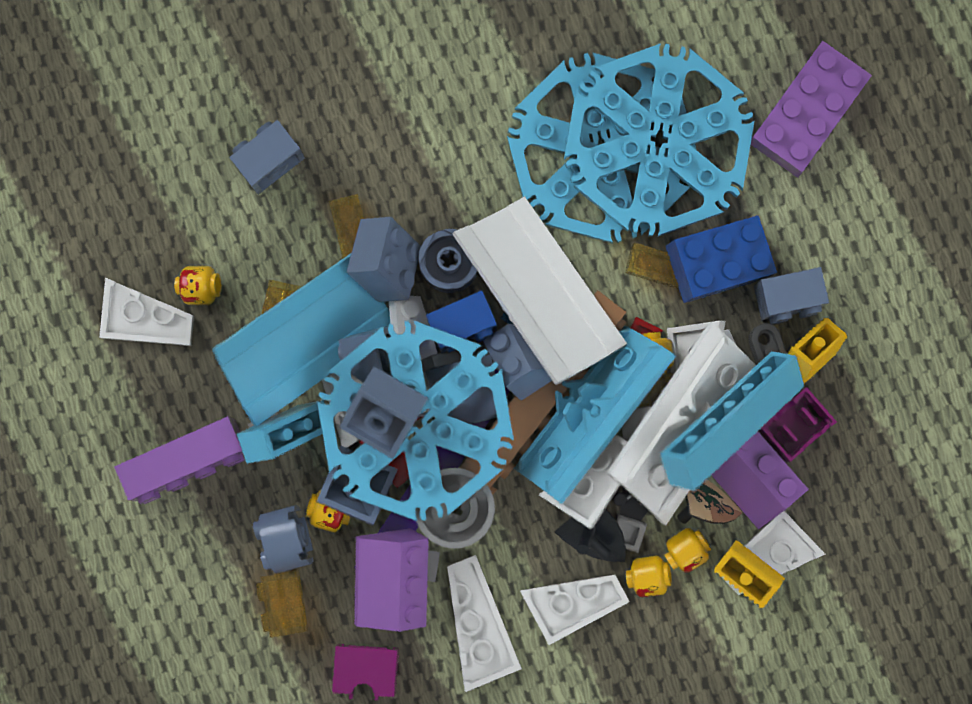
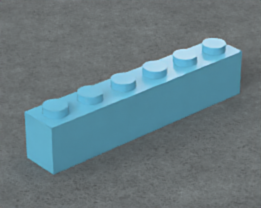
M771 351L660 453L670 485L695 491L804 387L795 355Z

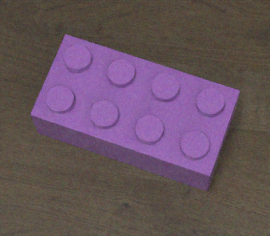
M822 41L753 136L751 145L798 178L872 75Z
M225 417L114 466L128 501H138L139 504L150 503L161 498L159 492L165 489L174 492L188 486L187 480L195 477L201 480L217 473L215 469L217 466L223 464L224 467H231L243 462L245 459L237 436L240 430L236 420L231 417Z

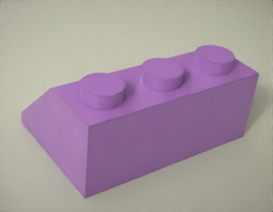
M758 431L739 450L730 456L720 468L711 474L758 530L786 510L809 490Z
M411 528L356 536L354 625L391 631H405L426 627L427 537Z

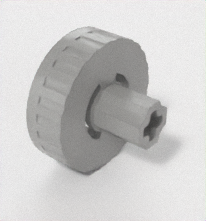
M461 468L440 470L443 488L449 493L457 492L477 475ZM487 484L460 505V508L463 510L462 515L451 512L447 516V507L445 503H442L443 516L441 518H438L436 508L428 507L426 509L427 520L423 521L419 513L420 508L416 507L417 524L420 530L429 540L446 548H463L476 543L489 530L495 513L493 495Z

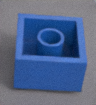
M483 291L426 314L430 327L468 341L475 339L477 344L483 342V340L494 334L493 331L497 330V323ZM437 342L441 353L457 351L454 348Z

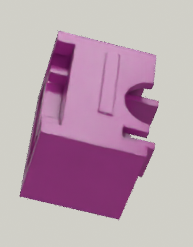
M805 387L769 419L758 432L783 461L788 463L794 460L837 421L813 393ZM808 405H810L812 409L817 413V415L822 418L820 422L818 421V418L815 417L809 411L810 409L807 407Z
M337 644L335 646L332 693L349 694V699H353L354 688L359 684H367L374 691L375 701L379 700V696L394 697L397 686L399 648L387 649L386 647L345 646V644Z

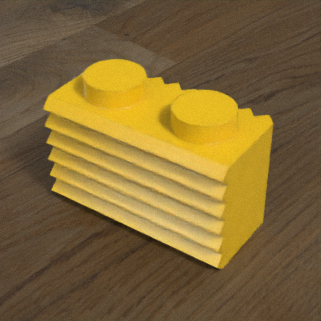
M823 318L808 334L795 343L788 352L789 355L797 357L804 384L837 354L847 338V334L829 318Z
M737 540L714 568V573H719V577H724V581L729 580V585L734 584V589L739 588V593L744 592V596H749V600H754V604H759V608H764L785 579V577Z

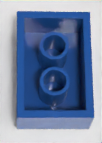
M759 215L678 238L665 246L683 303L769 278L777 273Z

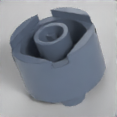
M444 229L433 233L425 239L419 251V267L424 280L433 289L444 293H455L464 290L472 284L478 274V271L452 235L457 229ZM450 254L454 255V261L457 264L450 265L449 268L444 267L442 258H448Z
M298 505L260 514L259 521L253 522L255 536L257 540L261 539L264 549L261 552V561L265 570L272 569L277 574L313 563V558L308 559L307 552L313 550L305 517L298 518L296 514L297 511L301 510Z

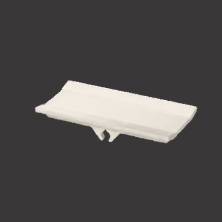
M525 196L506 208L470 226L468 225L453 232L452 235L555 385L610 356L627 344Z
M713 323L708 324L607 472L609 476L626 488L665 526L689 490L669 484L660 453L756 366Z

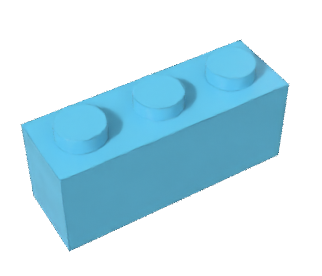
M316 401L297 405L265 420L258 426L250 427L238 433L237 436L246 463L273 459L323 434L318 403Z

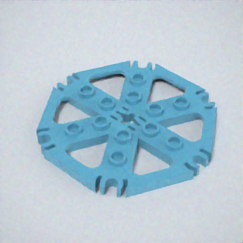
M661 43L596 66L594 70L600 72L603 76L602 78L596 72L590 71L589 77L595 81V85L587 87L582 82L579 84L580 91L588 95L587 97L581 95L576 90L564 159L576 156V159H570L565 163L566 168L577 166L580 170L578 175L571 177V183L580 182L582 179L585 180L580 185H574L576 190L627 232L629 231L630 220L635 221L632 226L633 234H637L640 224H647L649 226L648 236L650 237L655 233V224L659 225L657 236L659 237L724 213V211L717 207L716 202L723 209L727 210L730 204L724 200L723 196L725 193H731L736 198L739 196V190L731 186V184L738 186L741 191L743 190L754 121L742 124V122L749 121L753 117V113L741 114L738 109L740 105L747 103V98L742 97L736 101L733 100L737 96H742L744 94L743 91L691 49L689 50L687 61L684 60L686 49L682 46L679 56L672 57L669 54L670 44H666L663 48L662 56H660L659 47ZM642 63H650L654 66L655 76L649 111L616 84L615 76L618 72ZM691 71L699 72L721 91L722 97L717 103L679 116L687 73ZM594 107L627 135L592 148L584 147L580 142V134L585 111L588 108ZM653 122V123H654L653 130H650V129H651V123ZM660 125H663V139H666L667 143H662L661 148L658 150V155H655V142L651 141V137H656L660 130ZM669 125L672 126L671 133H668ZM732 131L737 134L739 141L735 165L729 172L721 171L691 146ZM647 147H650L649 154L646 153ZM665 150H668L667 157H664ZM639 164L633 204L629 208H620L598 190L597 180L599 178ZM669 170L704 198V203L700 208L675 217H669L664 213L663 205Z
M587 53L584 54L585 65L583 67H577L574 64L573 57H571L568 63L571 71L568 72L565 67V61H563L515 108V110L525 112L526 115L524 116L518 112L513 113L512 118L521 121L522 126L519 129L509 128L508 133L512 136H520V138L512 139L507 136L522 196H525L527 200L535 196L536 199L532 200L530 204L533 208L537 205H541L544 208L545 212L540 216L542 221H545L549 214L554 215L545 225L613 243L610 231H615L614 237L619 243L622 241L620 231L624 228L607 214H605L604 222L600 225H593L566 216L564 207L579 193L574 188V185H580L585 182L582 179L580 182L571 183V177L580 173L577 166L566 168L564 164L544 184L537 185L530 178L524 151L529 145L565 154L570 123L541 115L537 110V104L561 82L570 85L573 98H575L576 90L581 95L588 96L580 91L579 84L582 82L587 87H593L595 81L589 77L590 71H594L601 76L600 72L594 70L595 67L616 59L592 53L595 65H591V58ZM637 65L618 72L639 79L641 89L633 98L649 111L653 88L652 79L655 76V69ZM683 98L681 100L679 116L686 114ZM594 107L588 108L585 111L580 134V142L584 147L592 148L597 146L599 141L598 133H600L601 140L604 143L627 135ZM606 130H609L610 138H608ZM655 146V147H656V153H655V155H658V150H659V148H661V147ZM647 147V154H649L650 147ZM665 150L664 157H667L668 150ZM639 164L599 178L597 180L598 190L620 208H629L633 204L625 170L638 174ZM669 170L667 182L669 190L665 195L663 205L664 213L690 188V186L681 184L679 182L681 179L671 170ZM630 220L629 230L631 232L632 238L634 239L637 237V234H633L632 232V226L635 221ZM645 223L639 225L641 236L649 229V226Z
M405 321L406 330L403 334H396L393 324H389L388 333L391 337L387 339L384 333V326H382L328 371L336 374L340 379L337 381L333 377H325L324 381L331 383L334 391L331 394L320 392L318 395L324 400H330V404H323L320 401H317L329 472L334 467L341 465L342 469L336 471L333 478L337 479L340 475L344 474L350 479L349 484L343 490L345 492L350 491L356 484L359 487L355 493L349 495L350 497L418 521L416 507L420 508V517L424 521L427 520L426 509L428 507L436 508L438 518H441L443 516L441 504L445 503L448 516L501 472L502 468H497L491 463L494 460L498 464H506L507 460L498 457L497 451L500 447L511 449L512 445L507 441H500L501 437L514 439L502 370L490 377L489 372L494 371L498 363L495 362L490 367H485L481 363L482 357L488 351L486 349L482 350L474 357L472 355L473 352L482 345L414 321L416 325L415 334H411V324L409 321ZM425 340H432L458 350L461 354V362L426 391L419 351L420 344ZM377 348H382L388 353L393 378L428 398L420 412L422 414L426 409L429 410L421 420L423 427L419 429L414 426L410 429L394 457L396 458L405 450L412 495L407 501H398L379 494L370 487L371 478L393 460L392 458L366 443L351 454H343L340 452L337 444L334 416L340 411H348L362 384L352 379L351 370ZM488 387L493 392L498 422L495 428L486 430L447 416V414L478 388ZM434 416L435 419L428 424L427 421ZM415 432L416 435L409 440L408 437ZM436 445L476 459L480 464L479 473L455 493H449L443 488Z

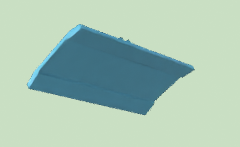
M352 253L213 348L222 371L254 426L260 425L331 374L328 371L341 361L338 355L340 339L391 324L390 311L385 302H378L346 273Z
M624 326L619 331L627 342L623 348L592 365L582 379L563 381L562 385L570 389L569 396L563 397L561 392H555L557 412L514 468L561 504L564 503L676 357L663 346L627 326Z

